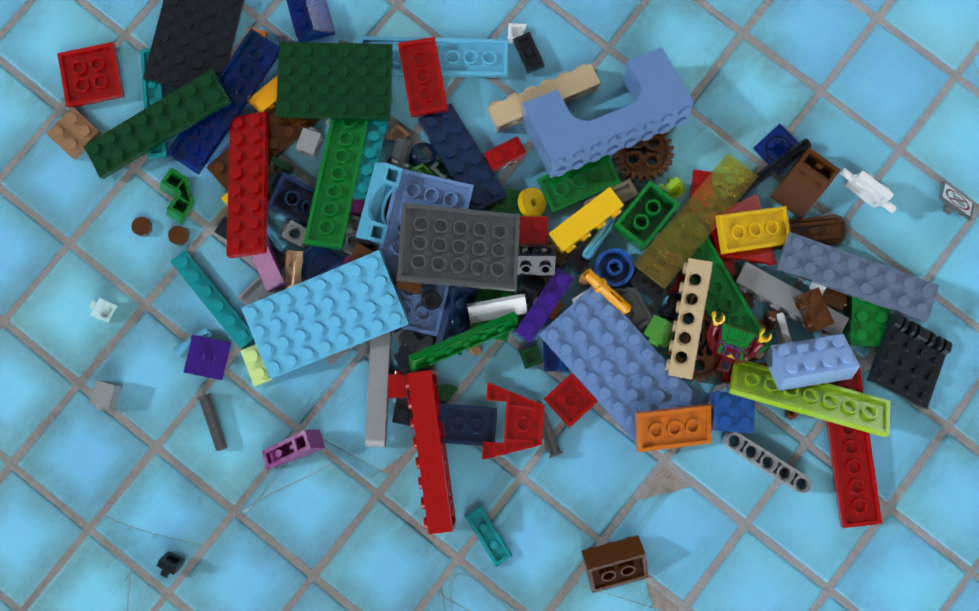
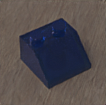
M286 0L295 35L299 42H308L335 34L326 0Z

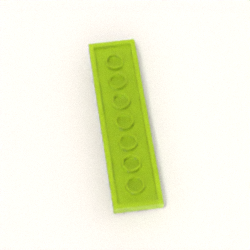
M750 361L743 362L737 366L733 364L730 394L885 438L890 434V400L829 383L779 391L768 366Z

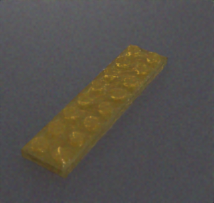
M727 154L634 265L665 289L683 268L684 262H688V259L694 255L717 227L715 216L728 214L758 176L730 154Z

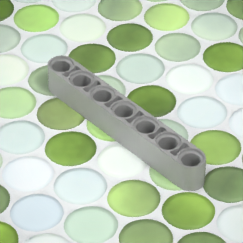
M392 331L375 337L370 341L365 432L366 447H386L389 401L388 374H390Z

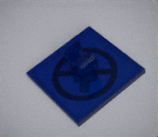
M778 124L753 149L769 165L799 142L781 124ZM797 156L788 164H786L781 169L776 171V173L780 175L799 156Z

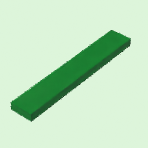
M513 311L408 355L410 369L412 372H416L517 329L518 315Z

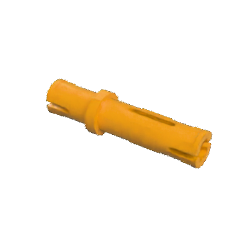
M591 268L583 273L582 278L592 285L595 292L602 294L623 314L630 311L632 306L613 290L604 278L601 279Z

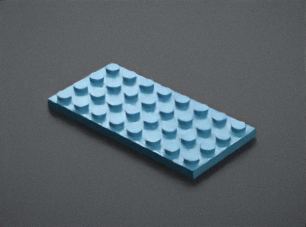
M381 250L241 308L270 379L410 324Z

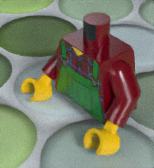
M716 311L712 312L713 322L710 323L706 335L712 355L720 358L718 369L724 372H729L732 363L739 365L743 362H748L759 353L765 342L770 341L772 338V332L767 337L762 336L765 328L760 330L759 338H757V334L725 323L723 313L719 319H716Z

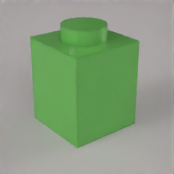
M654 314L643 335L649 339L648 342L657 348L659 345L667 348L676 332H672L673 324Z

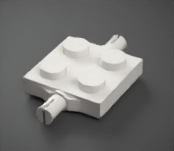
M843 168L839 173L848 180L844 186L871 207H884L891 214L897 209L896 206L889 202L894 194L890 191L889 187L876 181L872 174L864 171L852 174L846 168Z

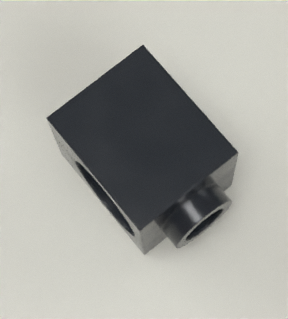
M536 275L526 276L516 295L525 294L526 304L532 306L545 280Z

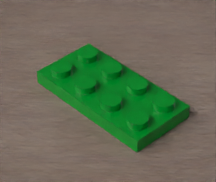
M609 155L601 157L596 162H588L579 169L569 170L562 176L550 178L549 174L537 179V183L552 214L598 195L609 187L612 188L621 183Z

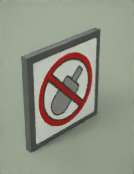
M943 181L938 196L945 203L942 211L949 215L955 210L971 221L974 203Z

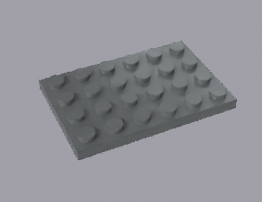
M403 203L397 281L515 292L517 290L520 214Z

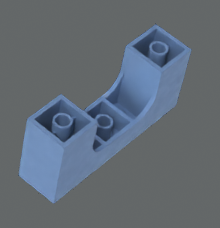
M662 47L627 61L624 83L635 102L604 116L589 121L575 118L569 112L558 89L522 103L523 125L550 178L562 176L569 170L579 169L588 162H596L605 155H613L622 148H630L639 141H647L656 134L666 133L671 128L683 126L688 122L694 101Z

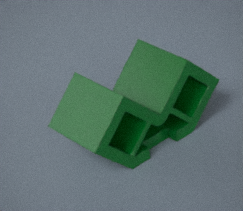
M170 168L160 182L159 190L174 198L167 207L166 215L183 225L193 211L195 202L188 177Z

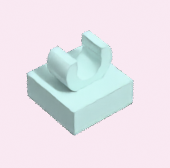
M99 298L97 302L92 300L89 305L93 309L90 315L109 322L117 305L102 298Z

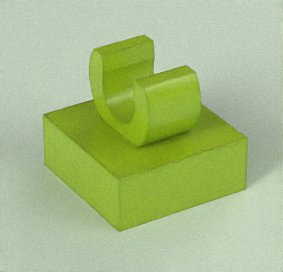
M668 177V184L665 186L662 183L660 184V188L673 199L684 193L682 181L678 177L674 179Z

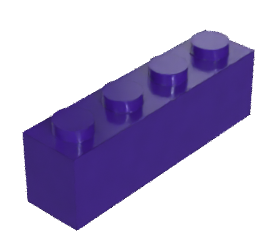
M558 268L514 334L530 344L574 278Z

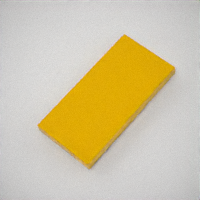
M786 206L715 216L721 254L782 246L785 243L787 234L791 232Z

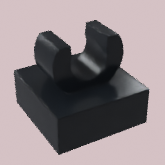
M168 551L157 563V567L162 569L160 575L166 579L170 573L175 575L183 567L185 559Z

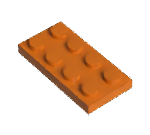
M700 404L635 412L636 450L638 452L712 443L711 405Z

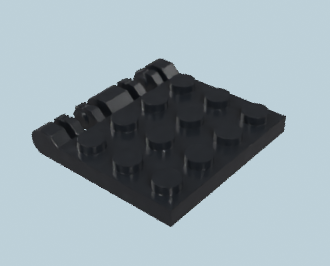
M893 312L887 321L867 381L920 408L927 409L945 357L951 352L952 342L941 336H936L935 333L913 321L909 322V319L898 312Z

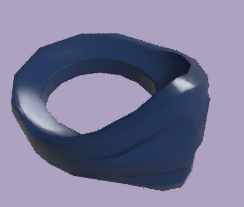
M418 143L412 148L409 160L413 166L421 163L428 166L435 160L436 151L429 143ZM427 147L431 150L432 156L427 159H420L416 153L419 148Z

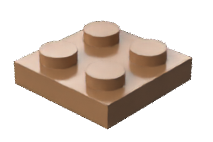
M72 107L46 134L70 157L76 160L85 151L84 145L96 139L102 133Z

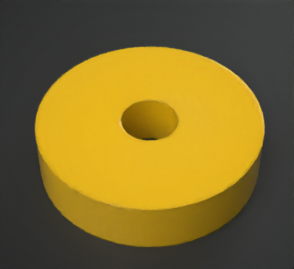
M530 187L520 192L518 196L520 212L524 216H541L544 213L546 201L543 193L538 188Z

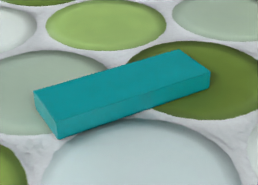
M481 505L464 516L496 567L512 557L511 552Z

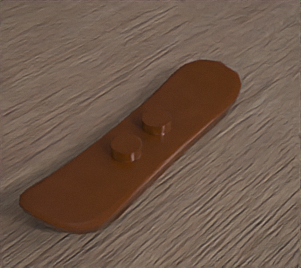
M833 214L789 220L792 233L825 245L840 244L847 237L845 221L839 215ZM784 245L772 247V250H782Z

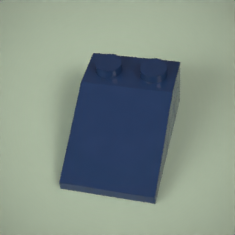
M279 172L268 192L267 209L307 228L315 189L285 172Z

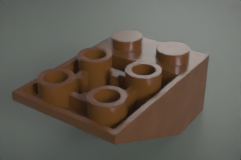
M809 147L800 155L770 198L781 206H786L789 212L802 219L832 183L841 169Z

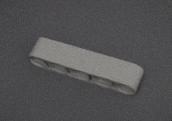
M727 432L723 435L722 444L725 448L789 489L799 493H806L811 489L812 482L806 475L737 432ZM731 436H735L737 439L734 446H731L729 443ZM749 446L753 449V454L750 457L746 454V449ZM765 457H768L770 460V463L767 467H764L763 465V459ZM785 468L786 476L782 478L780 470ZM801 478L803 485L801 488H798L796 483Z

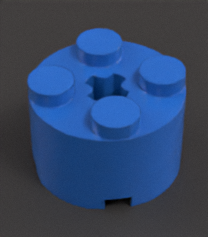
M612 248L603 251L594 263L593 271L601 279L604 278L612 289L620 288L631 279L634 273V265L629 253L620 248ZM613 265L616 266L615 272H612L610 268Z

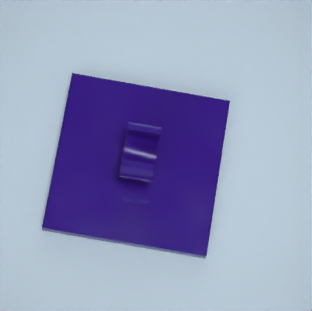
M192 334L183 373L223 380L231 343Z

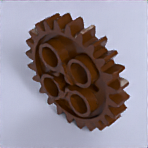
M668 133L656 134L647 141H639V145L618 150L613 155V159L617 160L615 166H621L619 173L625 171V178L631 175V181L638 178L639 183H641L642 178H645L646 183H648L650 177L654 181H656L657 175L663 177V171L668 172V166L672 165L673 161L671 159L674 157V153H672L674 146H669L672 139L666 140ZM654 142L658 147L653 148L649 143ZM635 158L637 163H630L628 159ZM653 160L656 162V165H649L647 161Z
M703 321L702 324V340L699 343L698 348L707 339L706 335L710 324L708 325V327H705V321ZM684 332L680 335L682 343L687 344L690 342L691 336L689 333ZM708 343L700 351L702 355H697L696 360L703 362L704 367L701 371L694 369L693 379H690V382L697 378L698 383H701L702 377L708 382L709 375L716 378V371L719 373L723 372L718 369L720 358L707 354ZM672 351L666 352V355H672ZM679 353L676 356L677 361L680 363H685L688 358L680 357Z

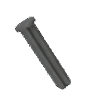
M207 393L196 397V399H199L216 451H221L227 448V444L210 396L212 393Z
M544 410L543 439L549 451L550 459L564 452L559 448Z

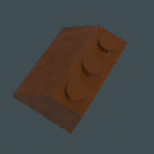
M638 535L608 542L596 547H589L581 551L592 593L649 577L646 553Z

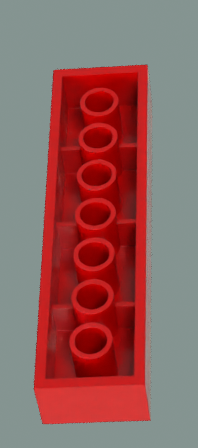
M436 370L407 373L408 378H405V386L410 392V397L407 399L408 408L412 409L413 417H410L411 429H415L413 446L418 452L415 462L416 468L420 469L421 477H418L419 489L423 490L421 507L426 512V517L423 518L424 528L428 529V535L453 532L457 523L446 443L441 441V439H445L443 419L442 424L441 421H438L441 408H439L440 397Z

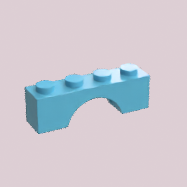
M375 162L355 238L372 243H384L388 228L384 217L385 206L390 194L399 186L403 168L389 163Z

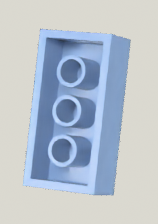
M844 334L771 345L764 358L779 391L852 379L860 367Z

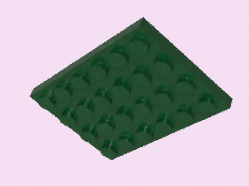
M279 42L276 117L280 119L390 121L393 45Z

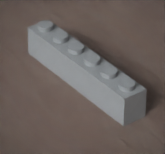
M748 262L741 265L734 278V282L741 293L745 294L747 291L753 295L752 299L759 303L764 302L769 305L771 310L783 312L786 314L787 319L794 322L799 321L803 324L802 316L796 308L793 298L803 292ZM828 307L835 324L818 330L819 336L826 337L841 334L849 318Z

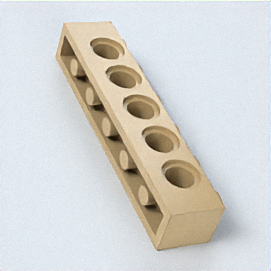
M691 258L688 259V263L684 262L682 274H686L685 282H681L679 288L682 299L677 301L676 313H679L678 321L674 320L672 332L676 333L674 340H670L669 351H672L671 359H667L665 370L669 371L668 375L693 379L713 262ZM693 275H699L701 282L698 285H692L690 278ZM690 294H695L698 297V301L694 305L687 303V296ZM687 313L694 315V322L691 324H686L683 321V317ZM684 332L689 333L691 336V340L687 344L680 341V335ZM681 351L687 354L688 358L685 363L677 361L676 356Z

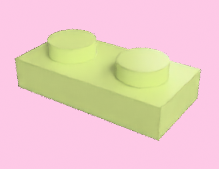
M256 344L240 350L253 386L256 387L273 380V378H269Z

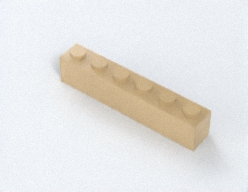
M582 64L576 67L574 71H565L553 80L549 78L544 80L541 85L527 87L520 94L513 93L501 102L500 100L492 102L488 107V114L496 132L523 122L522 103L557 89L564 103H568L598 90L600 81L592 64Z

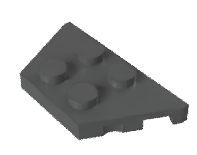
M636 287L613 288L632 306L630 311L624 315L643 335L653 316Z

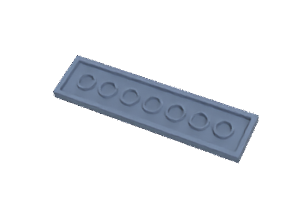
M792 232L787 234L776 270L898 312L921 322H928L939 287L938 284Z

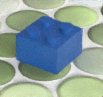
M711 392L712 431L754 433L755 400L733 395L729 392Z

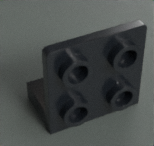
M648 251L644 252L634 266V273L625 285L636 287L654 302L661 304L681 273L654 252Z

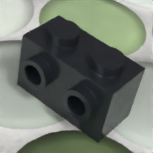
M519 245L517 275H555V245Z

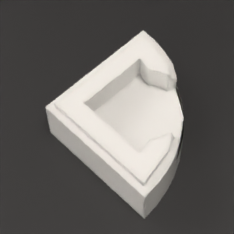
M508 23V43H513L514 38L523 35L527 24Z

